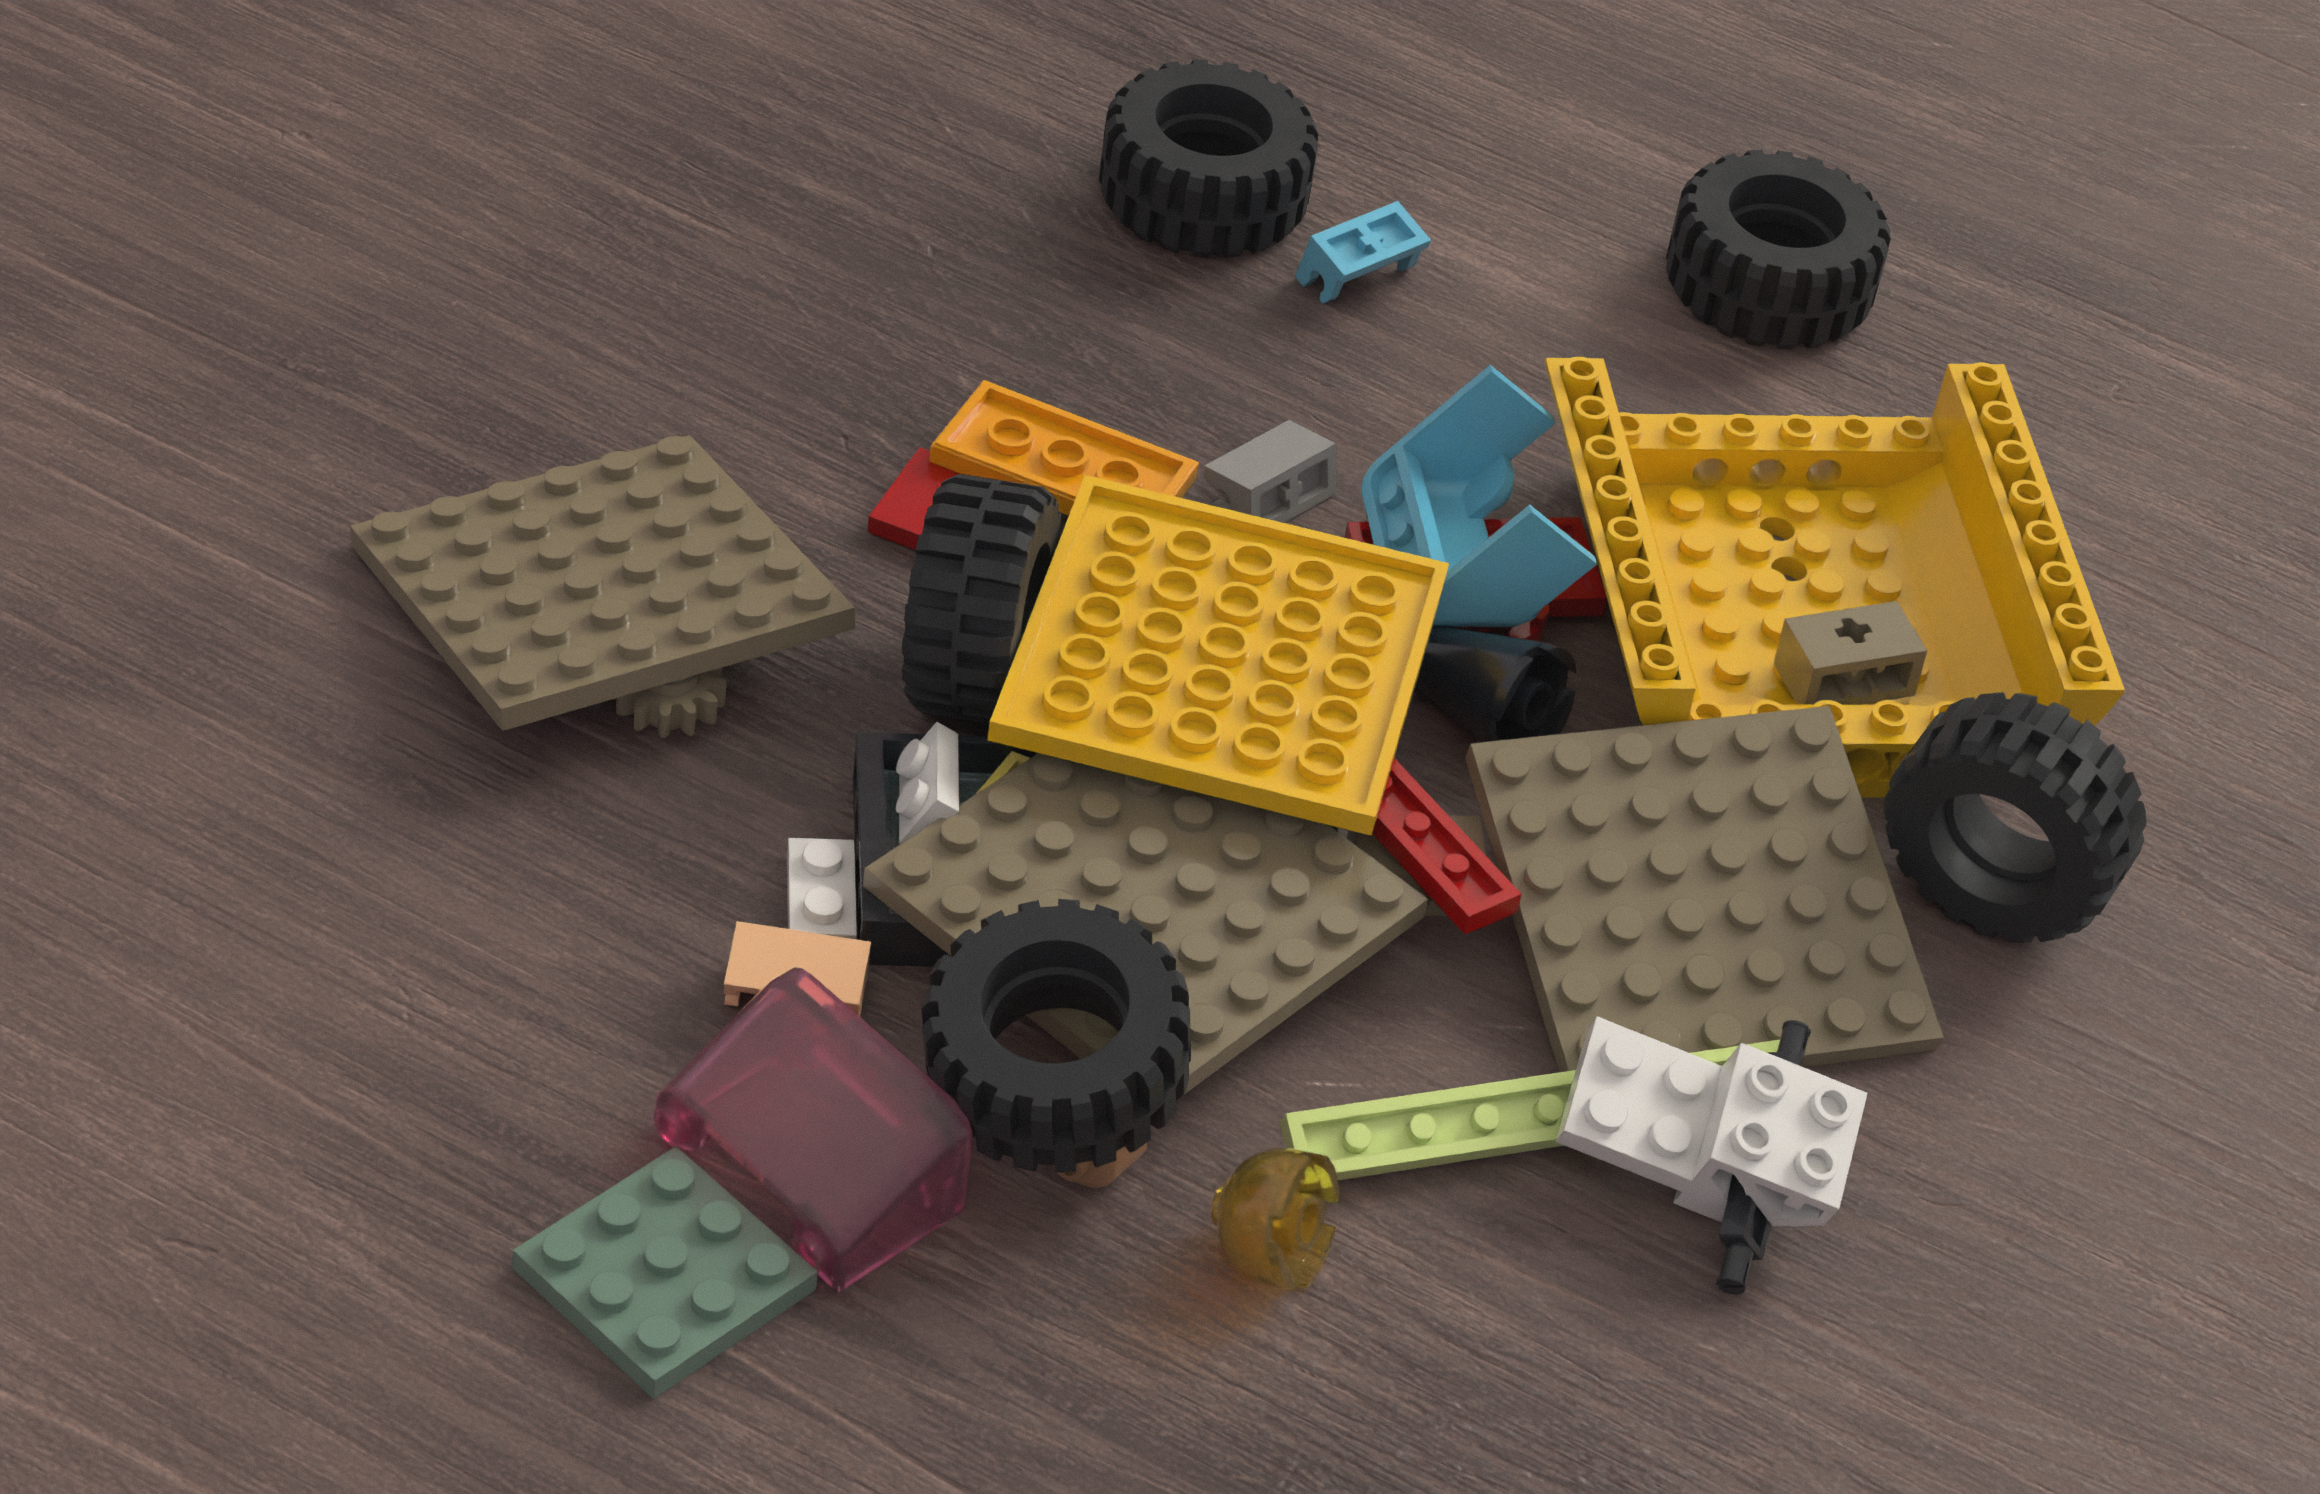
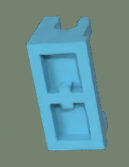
M1396 201L1311 235L1296 271L1295 278L1305 287L1312 284L1320 274L1324 281V290L1320 292V302L1326 303L1338 297L1343 284L1347 281L1398 261L1397 269L1399 271L1415 266L1421 251L1429 247L1431 239L1399 201Z

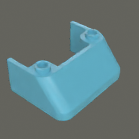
M1491 365L1486 367L1376 459L1362 481L1361 493L1374 545L1449 563L1445 585L1433 626H1519L1533 620L1543 607L1597 565L1593 554L1530 504L1493 535L1488 537L1484 517L1504 506L1513 492L1515 473L1511 460L1556 424L1552 414Z

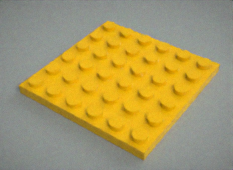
M1084 475L990 719L987 740L1371 836L1439 606L1449 563Z

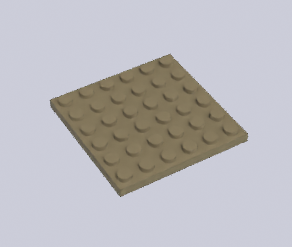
M690 435L666 437L654 445L628 452H610L598 460L575 466L554 467L546 471L545 474L515 482H497L485 490L459 497H441L429 505L402 512H384L376 515L372 520L350 525L352 548L502 731L855 629V607Z
M1830 706L1470 744L1465 759L1497 867L1522 894L1518 912L1512 914L1559 1072L1576 1070L1587 1029L1596 1016L1688 1053L1739 1046L1740 1043L1753 1044L1780 1040L1783 1023L1789 1020H1797L1809 1026L1808 1029H1811L1802 1061L1803 1067L1937 1050L1944 1036Z
M1037 753L960 804L959 812L956 816L939 818L865 867L863 880L864 888L950 956V944L968 929H971L975 934L980 931L982 919L1000 910L1003 911L1005 916L1019 912V904L1039 900L1040 907L1058 906V899L1080 901V908L1093 911L1096 904L1118 911L1119 921L1124 924L1130 919L1138 921L1152 931V944L1159 941L1165 944L1176 959V970L1184 975L1188 988L1191 1061L1189 1062V1081L1185 1094L1424 918L1428 898L1329 825ZM1072 1008L1044 1009L1026 1015L1080 1059L1098 1052L1119 1033L1102 1018L1092 1013Z

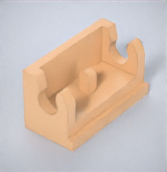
M737 921L724 981V994H726L724 1005L738 1007L741 992L842 1007L845 1008L846 1012L845 1023L859 1025L868 980L871 942Z

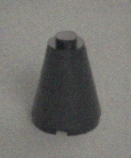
M1432 626L1415 687L1480 742L1557 735L1564 728L1574 704L1576 691L1567 688L1568 670L1576 673V664L1574 658L1567 650L1551 643L1445 626Z

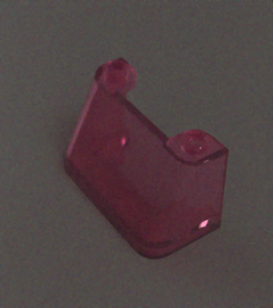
M794 967L767 983L657 1095L654 1125L661 1137L673 1147L679 1146L683 1150L692 1153L709 1144L710 1139L713 1138L794 1212L792 1249L817 1270L818 1275L837 1293L964 1211L973 1145L972 1129L968 1118L949 1094L945 1093L941 1087L803 968Z

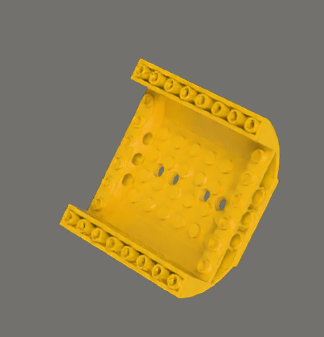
M1545 358L1544 363L1639 719L1643 725L1830 706L1861 798H1885V795L1890 790L1889 782L1893 774L1927 726L1939 713L1946 712L1951 704L1961 699L1974 697L1976 700L1980 694L2004 692L2006 699H2011L2016 693L2037 696V703L2049 706L2053 702L2071 709L2069 716L2083 724L2087 719L2095 726L2123 696L2125 691L2004 364L1983 362L1975 364H1947L1932 417L1803 416L1798 414L1789 416L1745 414L1697 415L1687 413H1619L1604 358ZM1772 535L1778 536L1785 541L1774 540ZM1784 575L1791 576L1797 581H1788ZM1897 601L1927 649L1915 696L1861 705H1842L1832 700H1821L1815 704H1796L1773 664L1784 619Z

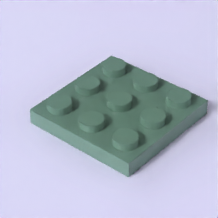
M677 1146L513 1249L512 1269L653 1399L814 1292L818 1276L817 1270Z

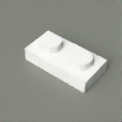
M936 722L920 741L914 739L904 748L897 762L896 772L899 774V798L896 804V812L899 813L900 844L939 818L956 816L959 812L958 733Z
M788 838V929L850 939L857 938L854 840Z

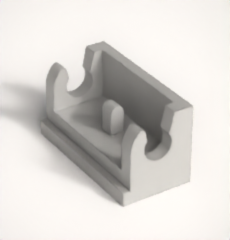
M1288 420L1204 465L1205 480L1214 488L1223 490L1230 501L1229 505L1225 500L1218 499L1210 505L1285 523L1336 494V443Z

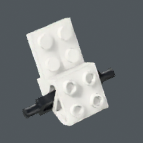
M1596 1016L1587 1029L1556 1142L1676 1189L1674 1204L1722 1222L1719 1238L1726 1247L1716 1285L1725 1293L1735 1295L1744 1293L1751 1261L1763 1260L1771 1226H1824L1839 1210L1868 1093L1802 1066L1811 1029H1808L1809 1026L1797 1020H1789L1783 1023L1777 1052L1766 1053L1740 1043L1724 1065L1721 1066Z

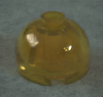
M1270 1148L1255 1153L1244 1160L1233 1171L1226 1185L1223 1184L1217 1189L1211 1208V1217L1213 1223L1217 1226L1220 1244L1231 1265L1246 1278L1267 1286L1296 1291L1294 1286L1307 1288L1313 1284L1325 1265L1334 1239L1336 1226L1323 1223L1326 1213V1201L1339 1204V1185L1336 1169L1326 1155L1290 1148Z

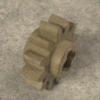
M722 668L618 697L616 698V714L625 716L634 713L633 729L636 731L642 730L650 724L658 728L657 731L661 738H666L671 730L681 728L687 735L692 736L695 734L696 719L707 724L716 723L717 708L725 706L727 681L721 678Z

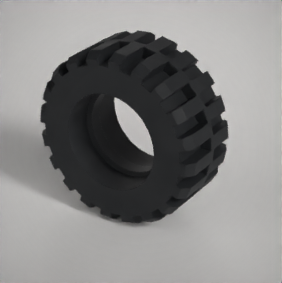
M1192 60L1190 64L1180 65L1178 61L1164 63L1158 71L1149 68L1139 73L1134 80H1129L1115 94V99L1109 104L1099 168L1101 193L1109 208L1113 209V213L1125 227L1132 225L1137 236L1148 242L1153 239L1159 241L1164 249L1178 253L1179 249L1193 251V256L1209 258L1211 253H1223L1224 258L1237 257L1244 250L1248 249L1252 253H1256L1268 248L1272 244V240L1278 243L1294 230V227L1301 223L1306 214L1319 146L1317 143L1319 134L1316 124L1300 98L1293 99L1294 96L1288 87L1281 82L1275 84L1270 82L1267 75L1254 69L1251 72L1240 70L1238 64L1223 62V65L1208 64V60Z
M1748 150L1740 157L1732 153L1722 156L1715 164L1710 162L1696 172L1694 177L1685 184L1681 192L1666 254V271L1668 279L1683 305H1691L1693 315L1704 324L1709 321L1715 324L1718 332L1731 338L1734 334L1747 338L1746 343L1761 347L1763 343L1777 344V349H1794L1797 344H1805L1807 348L1823 345L1827 342L1828 338L1834 342L1844 337L1862 324L1868 317L1870 308L1874 304L1889 250L1888 247L1891 240L1890 228L1878 201H1873L1871 192L1861 182L1854 184L1851 181L1850 175L1838 167L1832 170L1823 166L1822 160L1810 156L1805 160L1793 157V152L1779 150L1776 154H1764L1763 150Z
M958 474L944 480L941 483V487L936 489L933 495L932 506L927 509L922 534H919L915 550L916 558L914 567L911 569L908 585L910 589L908 603L905 606V632L902 638V654L904 655L902 680L906 682L904 687L905 696L909 699L908 702L921 713L984 724L990 723L1061 537V513L1058 511V501L1044 487Z
M2004 692L1980 694L1976 700L1974 697L1961 699L1951 704L1946 712L1939 713L1927 726L1893 774L1889 782L1890 790L1884 798L1883 809L1885 820L1888 821L1885 829L1890 848L1898 849L1899 853L1896 856L1897 864L1906 878L1912 876L1918 883L1917 892L1928 903L1933 900L1946 909L1943 915L1957 924L1964 920L1976 926L1975 932L1993 938L1999 933L2007 935L2008 942L2017 943L2032 942L2035 936H2037L2039 942L2061 939L2066 934L2077 933L2090 925L2095 916L2101 914L2140 854L2144 843L2142 831L2146 827L2143 801H2138L2142 795L2134 772H2125L2123 768L2126 763L2125 757L2115 744L2107 746L2099 738L2101 730L2087 719L2082 724L2069 716L2071 709L2055 702L2050 703L2049 706L2037 703V696L2016 693L2011 699H2006ZM1979 794L2004 800L2025 812L2039 825L2049 841L2028 837L2008 827L1988 809Z
M1058 899V906L1040 907L1039 900L1021 903L1018 905L1019 912L1005 916L1003 911L1000 910L982 919L980 931L976 934L971 929L964 931L950 944L951 957L945 954L938 959L930 973L931 986L923 994L921 1012L927 1078L930 1079L931 1095L938 1111L948 1115V1126L962 1140L969 1142L976 1137L977 1151L987 1157L1000 1161L1003 1155L1013 1158L1015 1168L1035 1172L1037 1171L1038 1164L1055 1165V1173L1076 1172V1164L1092 1161L1096 1168L1117 1161L1116 1151L1124 1147L1131 1153L1151 1140V1126L1160 1129L1168 1123L1176 1112V1100L1184 1096L1189 1081V1062L1191 1061L1189 992L1184 975L1176 970V959L1165 944L1159 941L1152 944V931L1138 921L1130 919L1124 924L1119 921L1118 911L1096 904L1094 911L1080 908V901ZM1051 1008H1072L1092 1013L1107 1021L1119 1032L1110 1043L1098 1052L1080 1060L1066 1063L1030 1061L1011 1053L996 1041L998 1036L1016 1020L1030 1013Z

